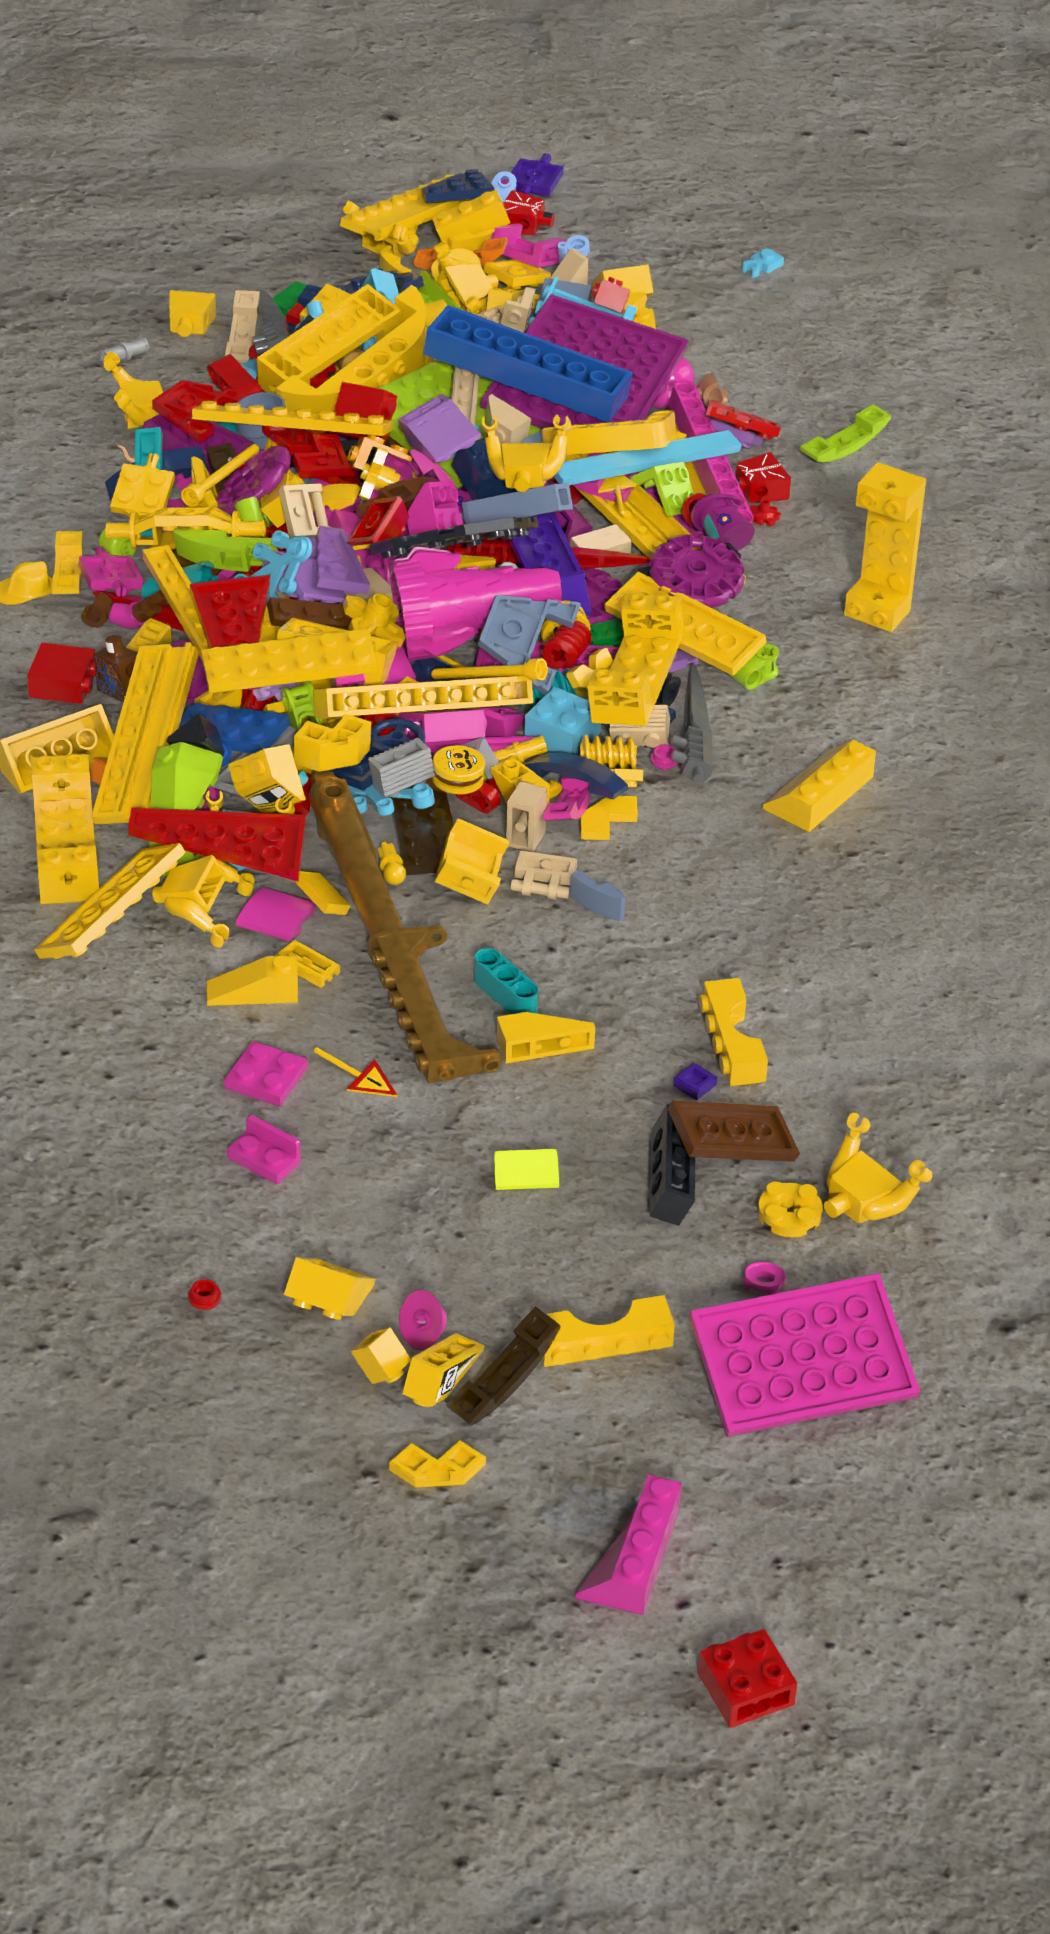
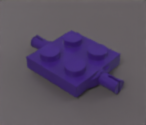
M546 153L542 155L540 160L520 158L511 172L516 178L515 191L528 195L529 193H534L538 196H550L563 176L564 166L549 163L551 156L549 154L546 156Z

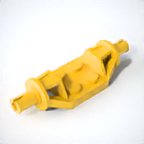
M163 507L142 519H139L138 512H132L129 523H106L107 539L130 538L133 549H138L140 545H159L162 542V530L174 531V529H178V526H189V529L204 530L205 526H209V530H226V533L232 534V536L227 537L266 536L265 520L242 521L239 511H233L231 516L217 507ZM152 528L153 536L141 537L142 532Z

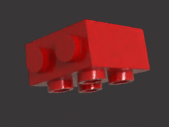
M342 381L334 410L335 416L356 413L359 414V418L380 415L383 416L384 420H392L393 413L397 407L396 401L398 396L383 389ZM329 431L340 437L353 440L367 437V434ZM389 432L388 434L384 435V436H378V435H374V436H377V437H379V438L385 440V441H384V444H383V445H385L386 439L388 438L390 432Z
M41 643L27 674L29 697L71 704H83L86 695L92 691L93 678L96 677L94 664L95 649Z
M765 1629L753 1633H744L736 1639L722 1644H713L700 1651L698 1675L729 1728L795 1705L797 1681Z

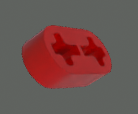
M483 782V785L472 793L455 794L459 800L485 814H489L501 804V797L498 791L486 782Z

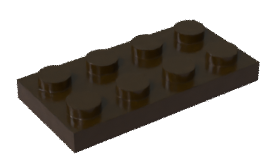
M433 789L435 802L432 806L423 809L415 808L411 799L389 797L393 800L394 812L392 813L399 853L403 866L406 869V875L437 873L446 837L453 826L446 792Z

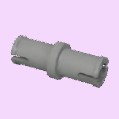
M143 337L131 342H119L115 347L101 350L99 352L100 360L103 364L104 357L110 351H113L120 360L128 361L133 356L147 353L149 351L148 341Z

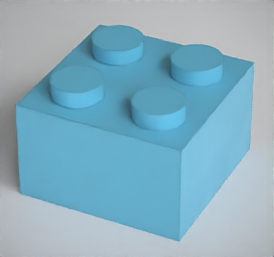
M554 687L525 715V736L538 737L543 735L547 750L551 753L578 755L583 736L587 735L589 742H591L595 735L601 732V723H592L589 700Z

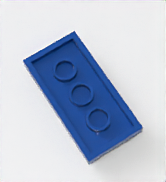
M196 703L189 706L182 714L179 728L199 712L217 727L221 742L229 744L232 751L256 753L270 748L291 723L288 714Z

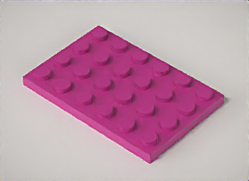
M880 1273L690 1311L689 1319L727 1437L918 1398L920 1394V1389Z

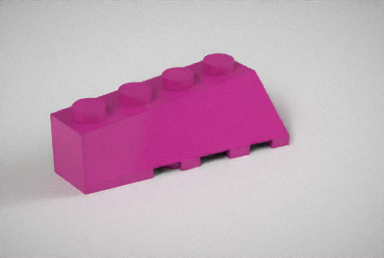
M648 1474L640 1499L630 1520L575 1593V1598L644 1615L680 1510L682 1482Z

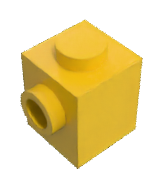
M391 1328L370 1333L350 1351L372 1384L384 1381L390 1384L404 1374L402 1369L412 1360Z

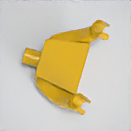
M348 200L342 211L348 215L353 211H358L360 207ZM395 224L391 236L380 241L374 240L375 235L367 233L362 235V247L377 254L383 249L401 259L404 255L412 254L417 248L418 236L416 231L418 230V225L408 229Z
M444 240L433 246L437 252V258L442 269V273L437 280L438 284L463 311L474 315L486 311L489 289L498 287L497 276L495 274L485 275L483 269L478 264H469L451 258L449 255L451 250Z
M110 351L104 357L103 366L105 370L112 371V376L119 385V391L114 396V400L123 411L128 429L144 426L145 421L159 415V413L152 409V400L163 393L159 381H142L131 377L122 366H117L120 363V358L116 353Z
M558 415L554 417L553 424L558 432L557 435H554L553 443H502V450L499 438L495 436V431L498 428L496 416H494L493 426H486L485 418L483 417L482 428L487 432L488 436L485 437L488 462L496 477L500 480H505L507 488H515L519 492H525L529 488L543 487L546 481L551 479L564 464L568 439L565 436V432L571 428V421L568 416H566V422L562 426H559L560 417Z
M210 855L171 869L163 885L153 888L152 895L157 904L164 903L166 910L171 915L191 922L203 932L205 930L211 933V944L221 948L224 939L228 940L229 928L224 924L214 925L212 923L213 919L207 913L224 882L232 883L234 881L238 883L236 887L237 892L243 896H250L255 879L251 873L246 872L239 875L237 869Z
M853 1112L847 1118V1125L851 1132L850 1134L846 1133L827 1175L826 1184L829 1188V1200L824 1203V1209L832 1218L845 1213L856 1223L884 1219L899 1214L908 1207L919 1191L920 1186L918 1184L920 1182L927 1183L932 1179V1171L924 1168V1162L915 1160L909 1166V1174L912 1178H907L902 1183L863 1151L860 1150L858 1152L861 1141L859 1135L869 1130L870 1122L864 1117L861 1125L856 1127L859 1114Z

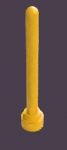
M252 444L200 484H189L181 491L183 502L189 507L197 506L204 500L205 492L257 454L259 446Z
M534 658L525 662L524 665L437 668L432 670L431 676L436 680L525 676L531 681H543L547 677L548 666L543 658Z

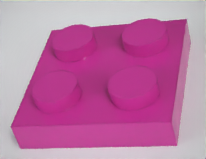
M252 1041L224 1079L225 1088L281 1106L307 1070L308 1059Z

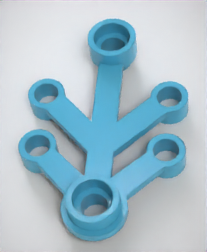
M280 530L275 531L272 535L271 543L278 548L287 549V552L282 556L271 551L268 545L263 543L255 545L253 549L254 558L271 562L250 576L270 575L267 603L270 597L278 598L275 592L277 585L279 591L284 594L292 595L295 592L297 583L294 577L300 563L305 562L312 552V543L309 538L296 536L290 539L287 533ZM289 564L285 576L280 580L285 567ZM240 573L237 574L233 579L246 578L249 576Z
M426 783L416 784L412 789L406 788L401 790L399 795L393 797L411 799L413 806L419 809L428 808L435 802L433 789ZM373 784L365 791L348 785L360 813L367 811L368 805L366 797L357 795L367 796L377 808L379 815L386 816L394 812L393 800L387 797L384 798L374 788Z

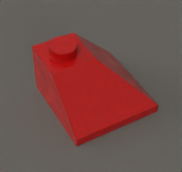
M399 496L373 499L347 544L350 546L367 545L400 537L405 531V523L409 518L403 499Z

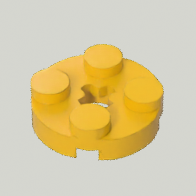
M775 1181L767 1185L766 1191L759 1199L758 1217L763 1225L765 1221L767 1225L771 1226V1232L776 1235L791 1238L807 1235V1230L814 1226L816 1229L820 1225L823 1204L817 1195V1189L810 1184L801 1185ZM787 1208H794V1212H787Z

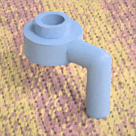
M582 235L572 236L567 242H559L557 245L559 263L562 262L570 249L574 248L584 256H587L590 252L589 240Z

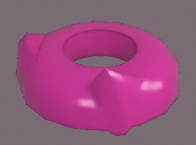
M754 1262L745 1268L744 1286L747 1291L752 1288L760 1292H769V1295L777 1294L785 1284L786 1273L778 1265L769 1262ZM757 1278H768L772 1282H761Z

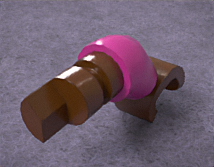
M161 590L140 602H132L131 604L113 603L108 595L99 592L93 604L86 606L81 613V620L90 627L98 628L103 626L109 618L110 623L126 629H137L142 627L148 619L159 614L162 610L161 605L168 601Z

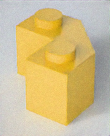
M345 714L333 729L307 721L294 736L295 764L319 772L358 765L370 750L371 722Z

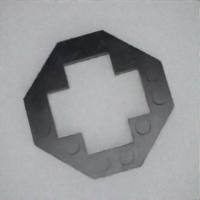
M510 517L395 537L370 544L371 555H382V559L407 557L414 547L448 551L447 547L465 543L467 547L483 545L482 540L502 537V541L530 535L529 530L539 526L537 517Z

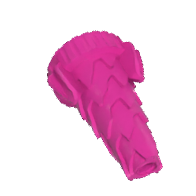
M414 547L407 557L396 558L390 562L393 603L398 607L397 625L404 631L405 640L402 647L408 660L416 661L444 655L475 635H479V630L484 629L496 595L531 598V601L543 602L551 599L562 603L559 572L548 568L514 569L512 566L479 570L478 566L454 569L461 561L459 552L452 553L441 549Z

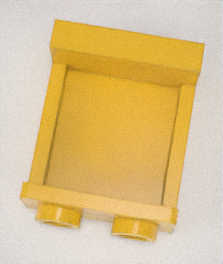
M456 819L446 837L435 882L488 905L500 884L501 878L498 877L502 856L509 845V840L464 820Z

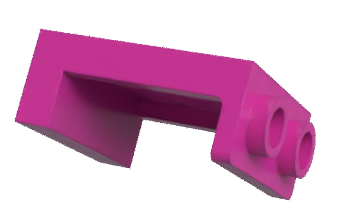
M521 224L496 227L491 236V239L508 238V243L502 255L537 268L559 264L557 245L559 242H566V240L559 237L537 241L535 244L523 240L520 237L523 227Z

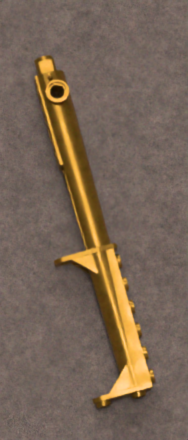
M330 770L315 771L310 778L312 787L309 790L308 796L318 820L317 834L321 839L328 842L370 936L368 954L373 961L374 967L380 969L382 986L384 989L388 988L391 1008L396 1009L398 1012L399 1027L401 1030L406 1031L407 1045L409 1050L414 1051L416 1055L415 1060L418 1072H423L427 1083L430 1084L482 1072L493 1073L501 1067L502 1057L498 1050H479L449 1036L419 963V959L427 949L440 946L447 940L445 928L438 925L403 928L377 865L376 849L345 778L336 777L334 772ZM440 934L437 938L431 939L433 935Z

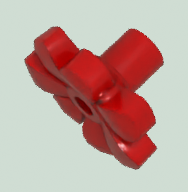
M763 498L760 500L759 506L751 505L749 507L753 515L752 522L764 525L765 522L770 527L774 526L775 521L781 518V513L777 512L778 508L775 506L770 507L769 499Z

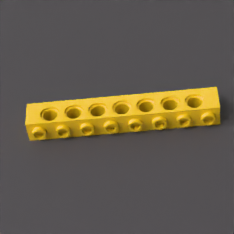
M525 676L313 690L315 718L339 717L345 714L354 716L533 703L532 681Z

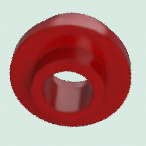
M201 1279L193 1283L190 1288L188 1301L196 1309L209 1310L220 1303L221 1291L212 1280Z

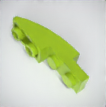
M174 529L173 531L178 555L195 563L210 561L217 569L249 572L251 566H263V561L253 556V549L257 543H263L268 545L271 550L278 551L277 547L272 545L271 538L227 537L226 530Z

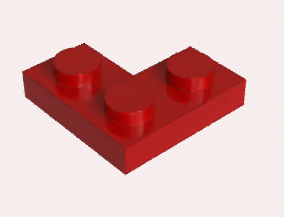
M337 434L312 435L311 445L314 452L294 453L293 464L299 478L350 475L351 466Z

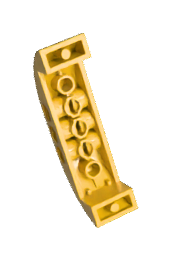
M411 285L395 297V305L402 310V323L317 389L295 375H292L276 388V394L284 399L288 412H296L298 409H309L311 414H320L322 411L334 412L342 381L379 388L423 367L426 355L423 353L427 332V314L424 300L418 289Z

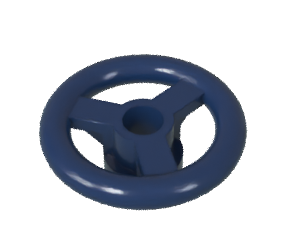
M393 718L383 720L372 727L370 743L376 750L384 753V751L394 749L395 746L399 747L400 744L411 740L406 737L404 733L405 728L413 731L424 744L426 735L418 724L406 719ZM396 727L395 731L390 732V734L378 736L380 731Z

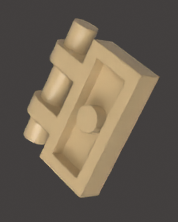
M520 850L515 866L514 878L524 880L512 879L511 891L522 892V895L531 896V894L545 895L548 899L557 900L558 897L569 899L570 887L560 885L571 886V874L576 872L577 859ZM534 881L548 882L549 884L537 883Z

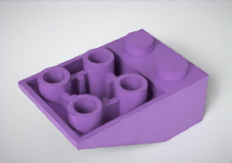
M443 394L397 419L409 445L435 462L447 461L453 456L454 452L474 445L475 440L482 437L454 402Z
M271 550V551H273V552H275V553H277V554H279V555H281V556L286 553V552ZM312 556L305 562L300 563L294 577L297 583L295 592L292 595L284 594L296 597L302 601L314 602V600H318L322 603L337 604V602L343 603L346 598L344 591L317 587L316 558ZM263 561V566H262V568L265 567L266 565H268V564L271 563V562H269V561ZM289 564L285 567L280 580L285 576Z

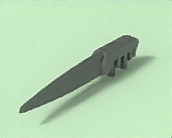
M264 290L260 291L264 333L253 336L257 355L265 353L290 336L289 328L281 309Z
M691 663L685 696L684 735L682 737L673 734L670 740V745L682 749L681 752L673 749L670 760L681 763L682 775L693 779L695 783L699 784L706 781L712 774V731L710 729L708 709L701 679L696 665Z

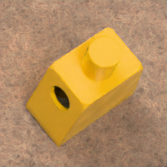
M170 290V331L178 333L182 337H188L191 334H205L216 317V294Z

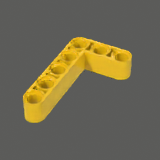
M674 411L653 412L644 420L571 425L570 430L565 432V436L568 437L566 455L666 447L677 437ZM556 427L541 429L542 443H553L554 435H557L558 432Z

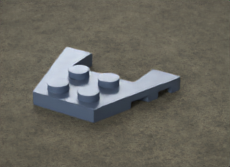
M496 595L478 646L503 665H524L525 662L530 660L544 619L572 628L581 603L571 601L570 604L558 603V600L547 599V602L531 601V598ZM548 667V674L545 680L532 681V686L543 695H547L557 670Z

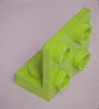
M684 462L654 466L631 476V480L637 486L644 485L645 489L657 487L667 517L682 515L683 502L687 497L695 494Z

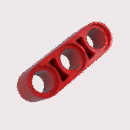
M231 354L207 365L210 378L222 392L228 388L237 390V395L248 396L249 392H263L258 382Z

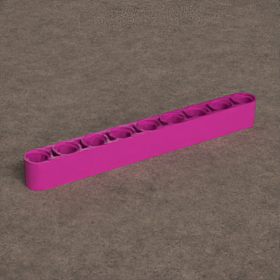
M687 380L675 381L668 406L670 410L674 411L675 422L679 432L687 434V438L716 433L709 416L706 415V409L695 385ZM721 455L693 461L707 496L713 494H731L736 496L739 501L737 511L752 524L753 515L727 456Z

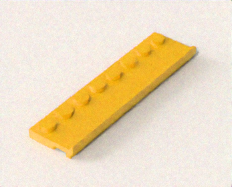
M445 175V177L432 180L428 184L419 185L415 189L406 190L405 193L394 195L392 198L366 206L359 211H353L351 214L341 217L340 227L361 235L373 234L375 235L374 240L380 241L391 236L395 224L410 229L432 220V217L442 211H448L459 206L462 202L473 199L426 203L422 198V188L444 180L447 177L454 176Z
M591 453L566 455L564 462L588 458ZM635 486L625 503H623L625 511L623 516L619 513L617 502L602 499L575 487L612 524H618V527L621 530L623 529V532L631 538V542L650 559L659 545L667 544V540L673 537L690 534L673 516L667 517L664 508L641 486Z
M191 642L185 643V647H172L171 644L139 646L91 816L95 825L129 823L131 808H151L152 767L157 748L170 745L166 742L168 737L179 729L199 655L196 646H193Z

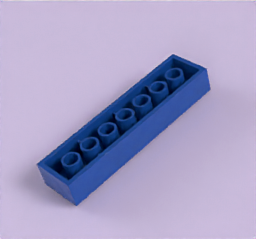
M450 305L444 308L427 328L424 355L432 357L437 361L454 365L459 369L476 373L483 378L495 380L505 386L525 391L529 395L544 398L551 403L571 408L573 411L590 415L597 420L610 422L629 395L633 372Z

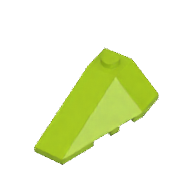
M183 742L158 747L152 767L151 808L201 809L205 803V800L202 798L208 787H214L218 780L223 756L219 753ZM149 841V847L163 846L162 844Z

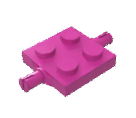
M98 546L95 549L96 555L79 556L78 566L90 590L107 591L108 589H114L117 596L120 597L121 594L123 597L127 594V591L142 589L144 579L131 555H111L107 553L103 546L102 549Z

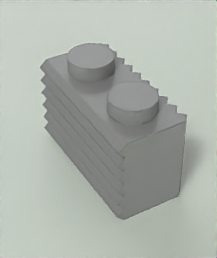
M415 738L400 744L399 747L395 746L394 749H389V751L369 757L374 788L384 798L395 797L401 793V790L419 783H425L427 779L434 777L435 770L433 768L430 748L419 738Z

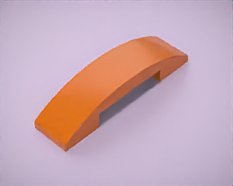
M508 238L484 240L481 249L472 251L479 258L481 267L487 262H493L504 253ZM434 248L418 250L413 261L414 266L431 271L432 263L438 259L436 250Z

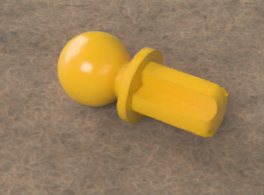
M386 841L382 842L381 847L378 848V853L381 859L379 865L383 871V877L388 884L399 885L406 878V869L403 866L402 858L397 854L393 843L387 844Z

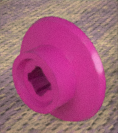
M425 1290L414 1291L403 1302L399 1315V1326L403 1339L413 1349L425 1350L431 1347L443 1333L446 1327V1313L437 1298L430 1292Z

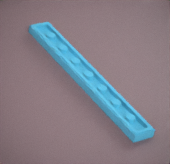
M729 430L675 440L662 448L618 451L564 462L560 470L553 477L559 484L569 483L570 486L641 472L659 465L678 462L686 463L740 452L742 444Z

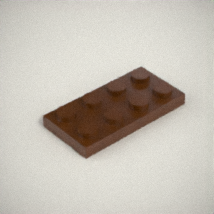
M673 1100L668 1108L689 1157L795 1162L800 1154L778 1106Z

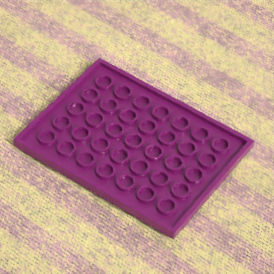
M550 294L526 331V334L633 372L628 398L610 422L646 419L689 344L687 339ZM495 380L481 402V408L486 409L488 396L492 394L530 417V425L540 429L555 427L553 419L556 415L560 417L559 426L565 424L566 416L570 419L571 425L608 423L597 420L595 417L582 412L573 411L571 408L551 403L544 398L529 395L525 391L514 387L505 386Z

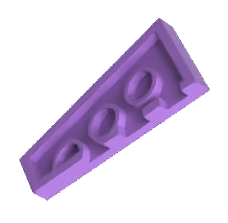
M319 526L316 534L317 587L341 590L349 594H367L370 583L353 547L347 544L349 538L345 530Z

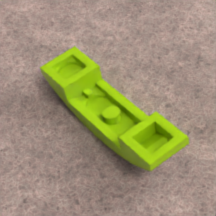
M873 404L855 414V423L826 440L817 436L801 445L800 450L817 462H830L854 453L872 440L890 421L891 415Z

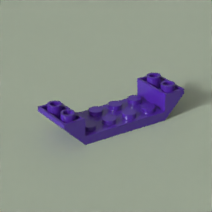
M555 513L533 516L537 517L538 528L529 530L530 535L508 540L521 568H548L558 571L561 580V601L579 602L586 616H591L584 573Z

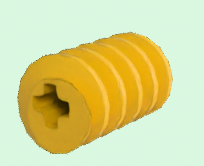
M587 735L583 736L580 743V756L598 762L603 766L608 763L609 769H615L617 764L620 765V769H626L628 764L631 765L632 769H636L637 745L634 744L632 737H629L626 745H624L621 736L617 737L615 744H612L610 736H606L603 744L600 741L599 735H595L592 743L589 742Z

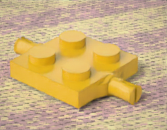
M153 453L148 455L146 466L123 463L110 504L111 512L124 514L129 517L130 521L132 512H138L139 519H142L166 507L175 480L174 472L157 469L159 456L155 453L154 456Z

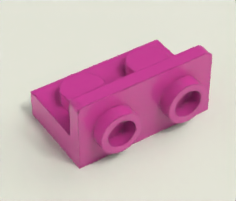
M250 1115L246 1119V1132L227 1148V1158L278 1185L301 1163L300 1141L293 1135L270 1125L267 1121Z

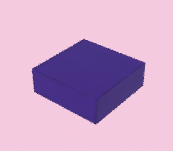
M692 1063L674 1078L673 1086L695 1100H699L717 1085V1077L697 1064Z

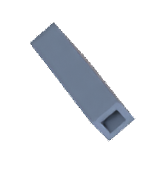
M569 483L553 484L528 489L525 492L518 491L462 503L463 519L466 524L510 517H533L573 509Z

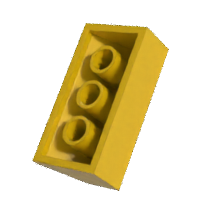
M291 618L278 630L277 640L323 635L325 633L347 632L349 630ZM370 635L378 662V672L364 674V686L382 685L387 680L398 642Z
M102 704L0 740V770L2 774L22 794L33 789L31 757L88 754L89 768H91L94 759L108 758L114 734Z
M855 740L827 750L765 802L763 809L810 832L873 778L876 751Z

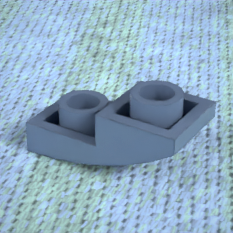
M581 870L571 874V898L601 916L617 921L624 919L626 897L620 890H617L608 881L597 885L593 879L589 878Z

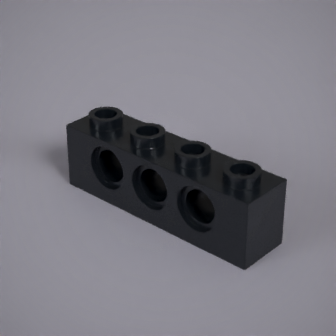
M667 1104L652 1128L650 1217L680 1226L695 1202V1157L688 1156L668 1111L670 1105Z

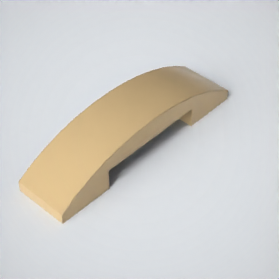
M235 291L233 319L225 356L231 354L239 363L251 360L248 354L249 348L254 344L253 336H256L260 291Z

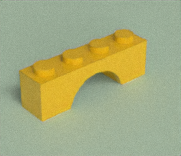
M740 978L705 981L703 994L699 995V1008L701 1013H706V1029L708 1033L713 1034V1050L715 1054L719 1053L720 1055L719 1065L721 1074H726L730 1086L766 1082L768 1058L761 1039L743 1035L733 1027L745 1019L746 995Z
M665 1295L632 1300V1305L627 1315L621 1320L607 1325L585 1323L574 1317L568 1310L548 1313L547 1315L559 1323L561 1328L542 1358L544 1367L672 1347L675 1323Z

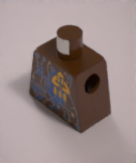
M111 635L105 639L106 648L96 652L94 655L97 691L124 702V696L127 692L137 652L124 647L121 636Z

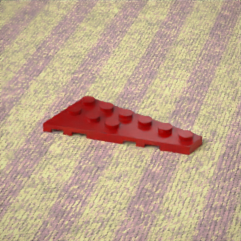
M270 575L190 584V595L209 649L260 642L270 588Z
M131 808L128 834L129 836L162 845L180 843L184 851L206 857L213 855L216 859L299 882L306 815Z

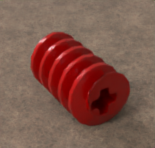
M575 621L572 628L561 625L543 648V659L547 665L554 669L572 667L592 641L589 628L580 621Z

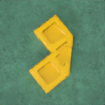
M618 796L614 800L604 798L588 808L580 817L581 840H610V822H637V796Z
M459 1440L437 1460L421 1448L410 1443L389 1462V1471L415 1488L464 1485L486 1465V1456Z

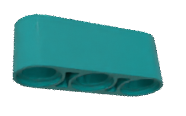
M493 948L479 949L474 955V982L510 1015L523 1012L538 1013V986L499 951Z

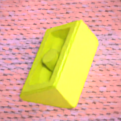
M556 1149L494 1152L493 1168L496 1190L559 1188L558 1154Z

